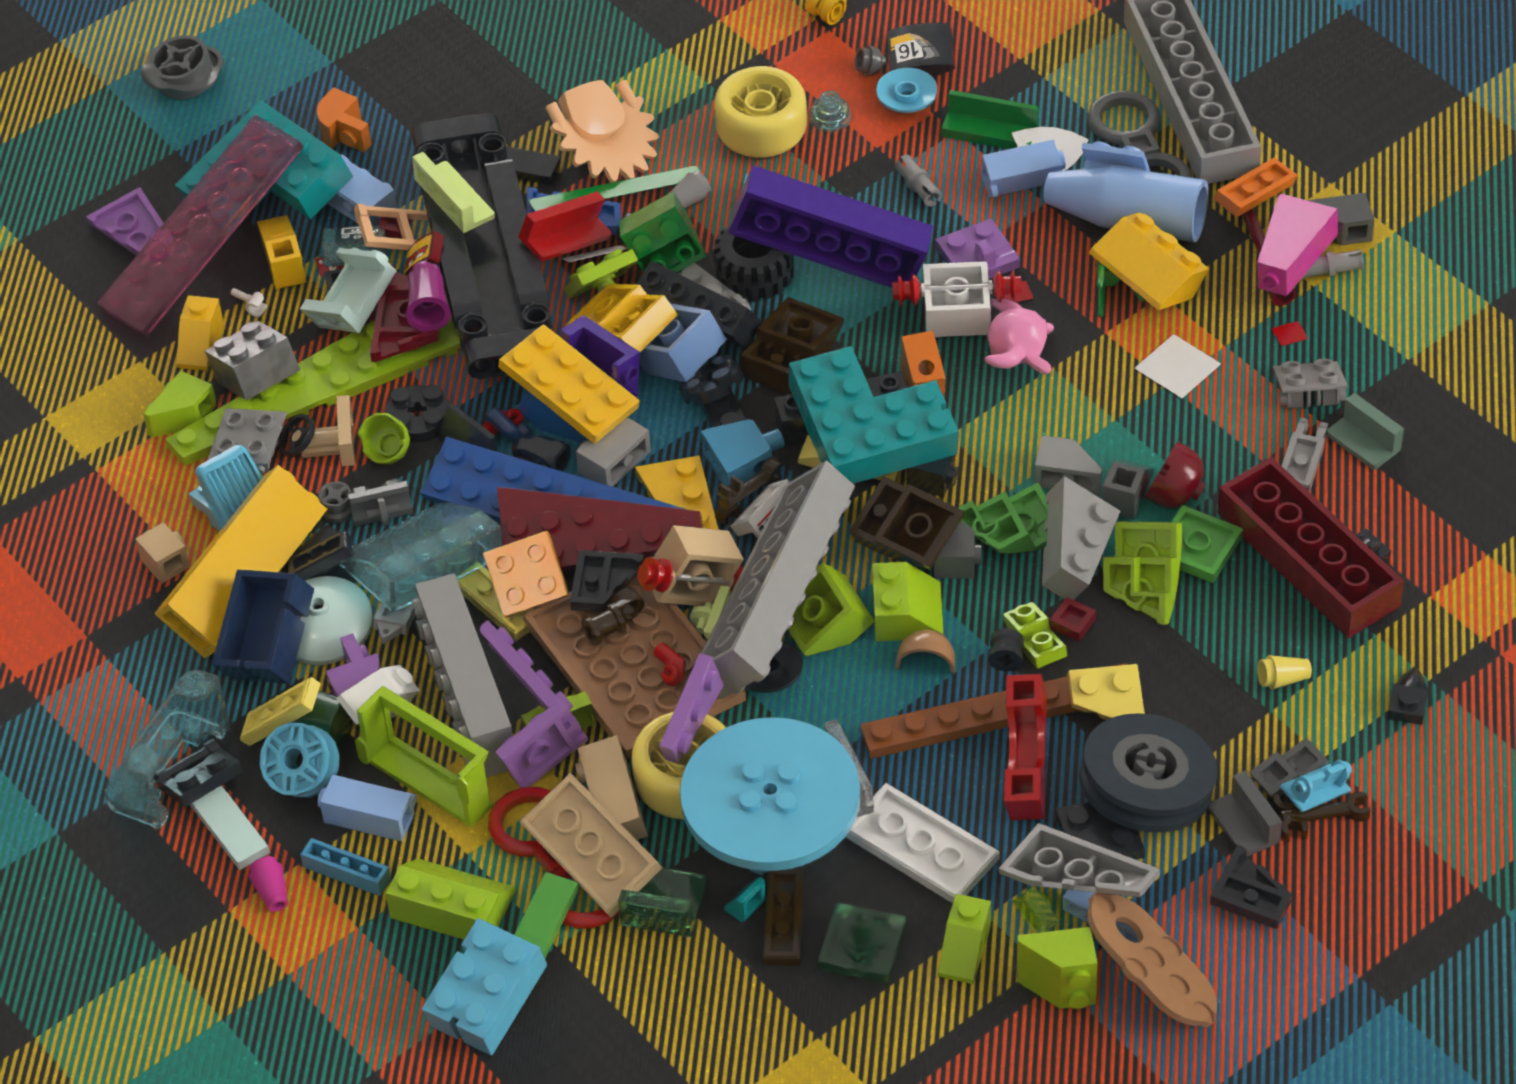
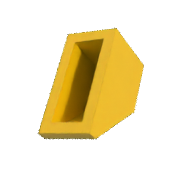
M187 296L179 322L177 368L209 370L210 363L205 350L214 346V343L219 340L224 326L219 298Z

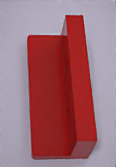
M597 191L526 214L518 238L540 261L609 240L612 232L598 218L605 199Z

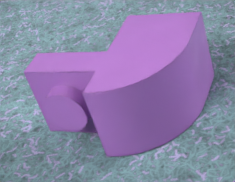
M353 633L340 637L346 664L326 671L330 694L337 697L381 668L378 654L369 656L366 646L364 644L358 645Z

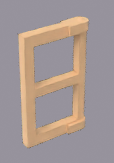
M356 204L354 208V214L359 224L365 247L409 250L417 240H414L408 219L429 221L427 212L421 210L365 206V204ZM369 216L396 218L403 239L376 237Z

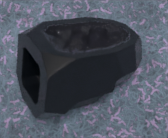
M546 435L524 436L516 439L512 445L513 457L562 472L567 467L571 456L569 444Z

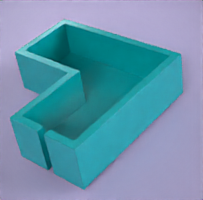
M260 100L175 186L190 208L204 218H208L211 223L228 234L270 191L311 220L353 178V175L339 153Z
M852 346L789 363V388L820 462L823 463L827 460L852 484L957 455L959 431L949 408L946 409V401L936 380L873 397Z

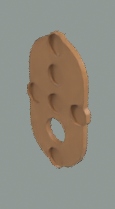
M1096 892L1088 899L1090 905L1087 911V918L1095 938L1120 965L1122 973L1130 981L1136 983L1160 1010L1171 1018L1192 1026L1208 1028L1217 1020L1215 1015L1217 999L1210 982L1183 952L1182 946L1173 937L1168 936L1144 909L1133 901L1115 894ZM1119 921L1129 925L1137 934L1139 942L1135 943L1126 939L1119 932L1116 922Z

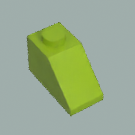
M960 894L955 895L946 925L938 977L974 984L991 928V901Z

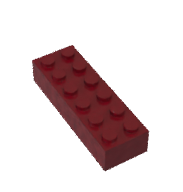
M1269 457L1219 487L1217 513L1226 522L1243 528V538L1348 639L1401 607L1404 580L1273 457Z

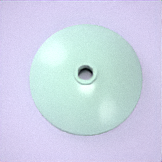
M332 576L308 579L306 582L314 588L308 616L301 617V620L306 624L296 661L311 665H325L344 659L340 637L353 633L358 645H362L371 632L373 611L370 601L361 588L346 579Z

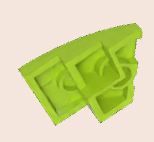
M1116 522L1115 556L1103 557V591L1116 599H1122L1131 608L1146 613L1156 619L1157 623L1161 625L1169 624L1179 580L1182 523Z

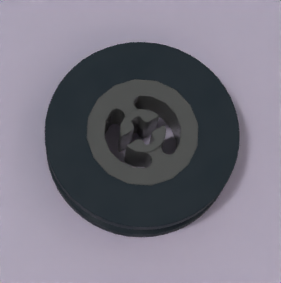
M1143 713L1116 716L1098 725L1086 741L1079 768V782L1083 794L1099 813L1119 825L1144 832H1170L1182 829L1196 822L1205 813L1210 804L1217 778L1215 756L1208 744L1196 732L1175 720ZM1134 766L1133 771H1130L1128 767ZM1163 774H1166L1168 778L1162 779Z

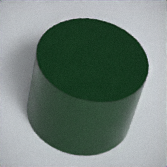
M318 690L313 710L295 720L294 723L314 725L327 731L336 742L338 749L348 735L352 719L336 699L337 696Z

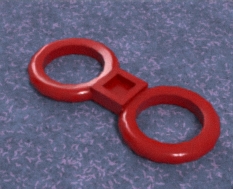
M521 787L506 793L496 801L488 816V831L493 842L506 853L519 857H535L546 872L569 879L571 876L537 840L521 841L512 838L504 831L502 826L506 814L515 806L523 803H539L551 790L541 787ZM623 907L612 917L602 908L583 913L569 910L562 924L576 929L595 928L609 923L621 913Z

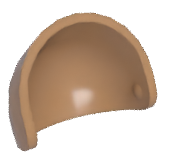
M919 630L911 633L901 642L897 652L896 669H900L901 659L906 655L915 652H929L944 658L950 665V673H955V652L949 640L942 634L933 630Z

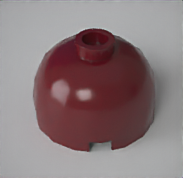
M1177 441L1146 493L1145 498L1165 509L1180 508L1190 498L1197 501L1206 486L1201 481L1204 474V466L1199 455L1190 447Z

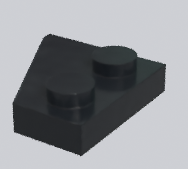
M579 550L570 599L571 611L604 612L606 606L611 604L613 597L619 591L626 588L638 574V569L644 561V554Z
M1237 844L1211 894L1210 904L1278 929L1291 903L1292 894L1281 883L1274 881L1271 873L1262 865L1258 867L1247 857V850Z

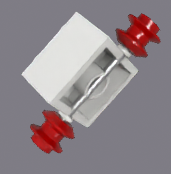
M987 261L923 264V283H921V287L920 281L915 274H912L910 281H903L900 275H898V281H892L893 301L899 300V307L902 306L904 300H911L912 304L916 306L920 300V293H922V297H924L926 332L933 331L935 337L987 335L991 324L990 294H992V290L994 291V297L999 303H1001L1003 296H1011L1013 302H1015L1016 295H1022L1021 276H1015L1014 270L1007 277H1003L1000 270H998L993 277L992 284V280H988Z

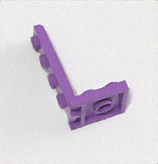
M487 620L481 625L480 632L488 641V645L546 709L542 714L533 717L530 723L515 736L506 739L502 746L495 751L515 783L520 788L531 787L585 743L588 737L581 730L580 724L570 712L573 706L561 691L554 694L550 689L553 684L541 669L535 673L531 668L534 663L522 648L516 651L511 646L515 642L503 627L497 630Z

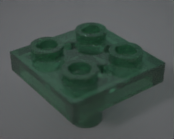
M836 903L818 960V969L889 983L907 925L906 916ZM854 958L857 960H860L862 958L863 960L861 962L854 961Z

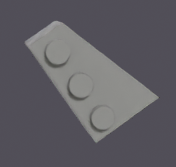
M1064 476L1046 494L1045 503L1048 504V519L1045 521L1044 531H1047V546L1043 551L1042 586L1063 599L1068 597L1074 600L1089 586L1120 510Z

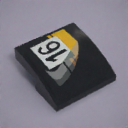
M919 23L887 31L890 71L899 68H916L934 77L955 69L952 28L949 23Z

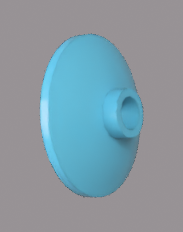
M899 68L881 77L876 87V94L880 103L886 108L901 113H912L923 110L933 103L937 96V84L934 78L925 71L916 68Z

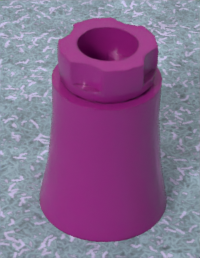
M427 261L414 264V268L409 274V297L406 319L417 330H438L444 327L451 317V310L444 290L443 276L437 264H430Z

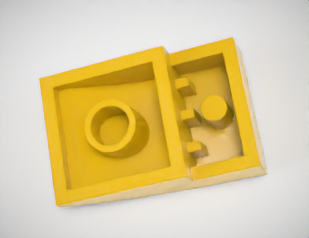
M606 284L565 326L584 315L641 352L678 314L664 295H647L641 285Z

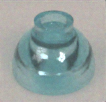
M835 91L823 92L814 101L809 113L810 123L815 128L826 132L841 130L852 119L848 103Z

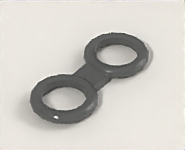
M1115 91L1099 97L1091 105L1087 115L1090 129L1098 138L1110 144L1121 145L1122 148L1132 146L1144 152L1149 167H1166L1174 171L1178 176L1192 178L1191 170L1183 160L1171 154L1160 152L1153 134L1158 130L1161 117L1158 107L1150 98L1137 92ZM1125 104L1141 109L1148 119L1141 128L1122 132L1107 127L1100 117L1108 108Z

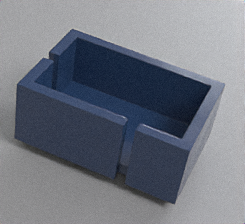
M237 569L211 665L230 679L258 681L259 678L263 682L290 684L306 624L301 620V617L308 616L314 588L296 573Z

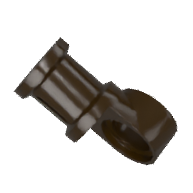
M627 587L622 589L613 597L611 604L606 606L604 612L593 618L586 617L581 620L582 629L592 645L598 646L605 637L615 632H624L627 628L626 622L634 619L642 612L645 601L634 588Z

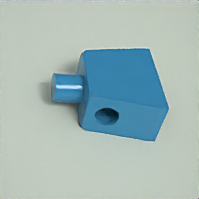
M750 419L701 431L703 454L721 483L729 487L730 479L733 475L743 482L755 476L761 471L767 459L772 457V451L785 446L779 429L762 434L755 422Z

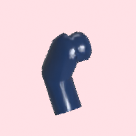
M498 407L493 408L486 416V420L501 435L513 443L516 439L524 436L532 437V430L527 424L520 423L517 427Z

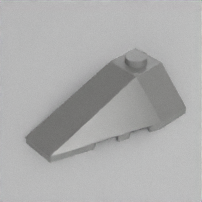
M1040 823L1035 826L998 868L999 874L1027 885L1141 897L1160 875L1159 868Z

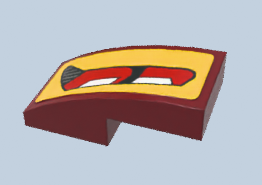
M432 231L418 239L406 254L403 275L408 276L413 270L414 264L421 261H427L430 264H440L444 236L436 231Z

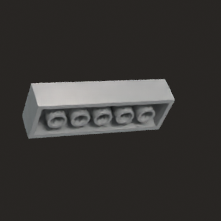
M455 573L415 584L417 598L412 599V604L417 619H421L415 621L420 639L425 640L426 644H429L424 646L429 665H434L435 669H438L434 671V677L438 690H443L444 695H446L443 696V702L447 715L452 716L455 721L452 722L453 729L489 751L484 762L486 777L507 772L506 767L495 751L502 746L506 739L513 736L512 727ZM463 756L465 765H467L470 760Z

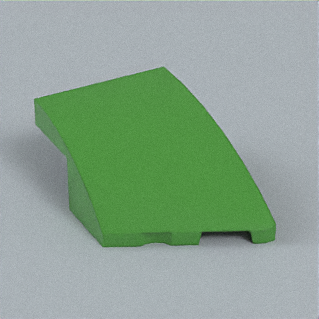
M1038 482L1011 497H1008L1006 491L978 506H975L974 502L970 501L958 507L965 512L961 521L975 531V538L1000 553H1022L1047 546V531H1044L1045 521L1048 519V504L1045 503L1046 495Z

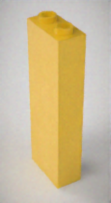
M277 465L262 477L154 614L204 658L208 657L216 650L237 569L279 572L320 520L327 508L320 503L319 498L315 494L304 489L289 471Z

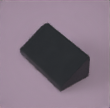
M450 403L447 405L437 435L440 441L444 443L446 437L497 452L495 435L454 404Z

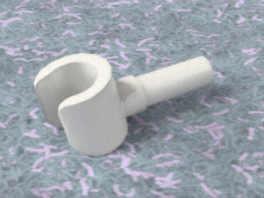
M236 288L231 290L232 296L245 301V309L250 315L260 317L266 310L267 305L262 303L264 300L262 293L255 292L253 295H250Z

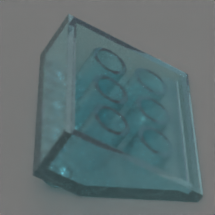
M441 502L353 546V556L342 561L339 565L394 613L411 604L412 599L417 598L415 584L455 573L458 580L486 566L483 553L502 546L501 526L481 509L450 502Z

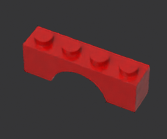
M1042 674L1007 675L1006 710L1009 727L1008 768L1005 769L1004 803L1010 820L1045 819L1046 688Z

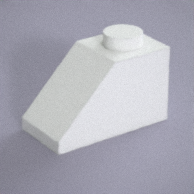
M401 665L380 668L341 693L336 699L354 723L359 725L356 710L382 685L409 702L420 690L413 682L412 675L402 668ZM390 711L391 718L397 716V714Z

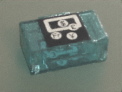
M380 224L372 225L376 237H386L385 227L379 228ZM359 226L323 229L322 252L325 267L345 265L335 254L338 248L352 249L355 247L363 251L378 250L387 256L388 249L365 247Z

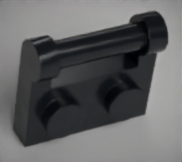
M213 738L204 742L201 749L167 769L160 768L153 773V778L159 788L184 807L243 773L239 760L220 748Z

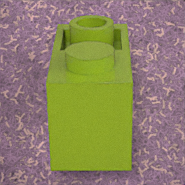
M180 371L172 381L165 385L162 393L154 402L147 406L143 413L148 435L157 437L178 432L211 413L217 406L213 385Z

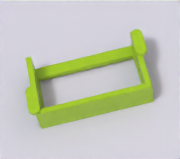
M383 685L356 710L361 737L355 739L358 758L364 764L370 763L471 828L494 805L489 800L484 767L489 751ZM390 711L464 756L470 762L456 775L394 736Z

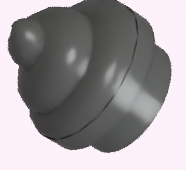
M867 45L865 48L860 47L856 52L855 68L858 72H862L863 75L872 76L887 65L885 56L881 54L877 47Z

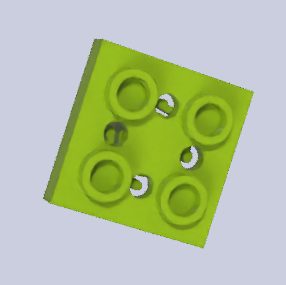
M621 249L615 250L604 256L605 260L599 262L596 266L592 261L576 269L577 272L569 277L571 281L563 288L568 299L570 300L595 288L600 291L606 284H616L614 279L624 275L638 261L633 249L624 253Z

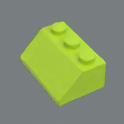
M415 859L399 866L385 894L390 918L464 940L477 918L499 927L516 893V887L422 859Z

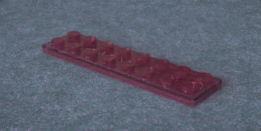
M255 114L97 302L101 309L147 337L304 148L301 142Z

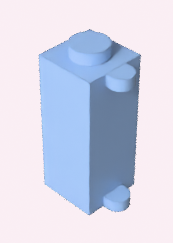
M1053 139L982 155L980 173L988 197L993 198L1006 193L1043 186L1049 172L1062 171L1066 167L1062 150H1057Z
M332 775L327 787H323L319 793L318 807L321 808L324 823L402 842L415 815L414 806L417 801V795Z

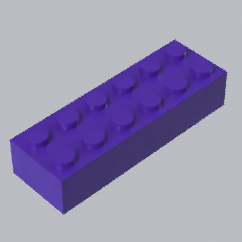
M752 165L735 203L728 233L892 288V281H898V275L901 276L903 281H910L912 274L917 276L928 254L933 226Z

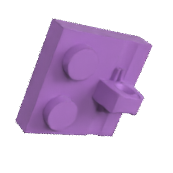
M992 218L935 239V248L946 263L987 261L988 279L993 278L998 270H1000L1001 274L1020 268V257L1013 250Z

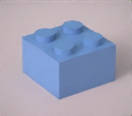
M671 304L678 316L640 352L639 364L647 375L687 382L695 376L698 369L709 358L718 352V348L727 338L710 310Z

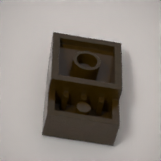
M787 297L757 328L756 340L741 354L740 368L744 377L791 395L792 392L789 388V363L828 353L844 324V318Z
M884 476L849 532L855 542L895 560L907 562L913 566L931 569L964 517L965 512L908 484L905 487Z

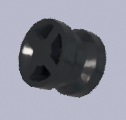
M999 629L993 632L990 636V647L992 648L989 652L990 665L1001 671H1013L1020 668L1023 663V654L1021 652L1024 648L1023 635L1013 629Z

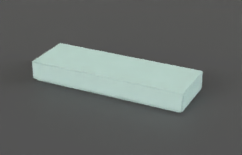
M222 785L190 804L239 870L270 853L266 842Z

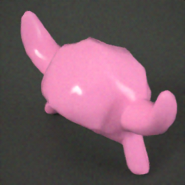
M996 298L991 299L990 305L1001 313L993 319L989 326L987 337L991 355L985 357V362L1001 369H1010L1018 364H1028L1041 374H1049L1051 365L1041 358L1040 355L1043 351L1047 334L1054 330L1053 324L1046 323V320L1037 312L1022 308L1018 303L1011 300L1002 299L1001 303H999Z

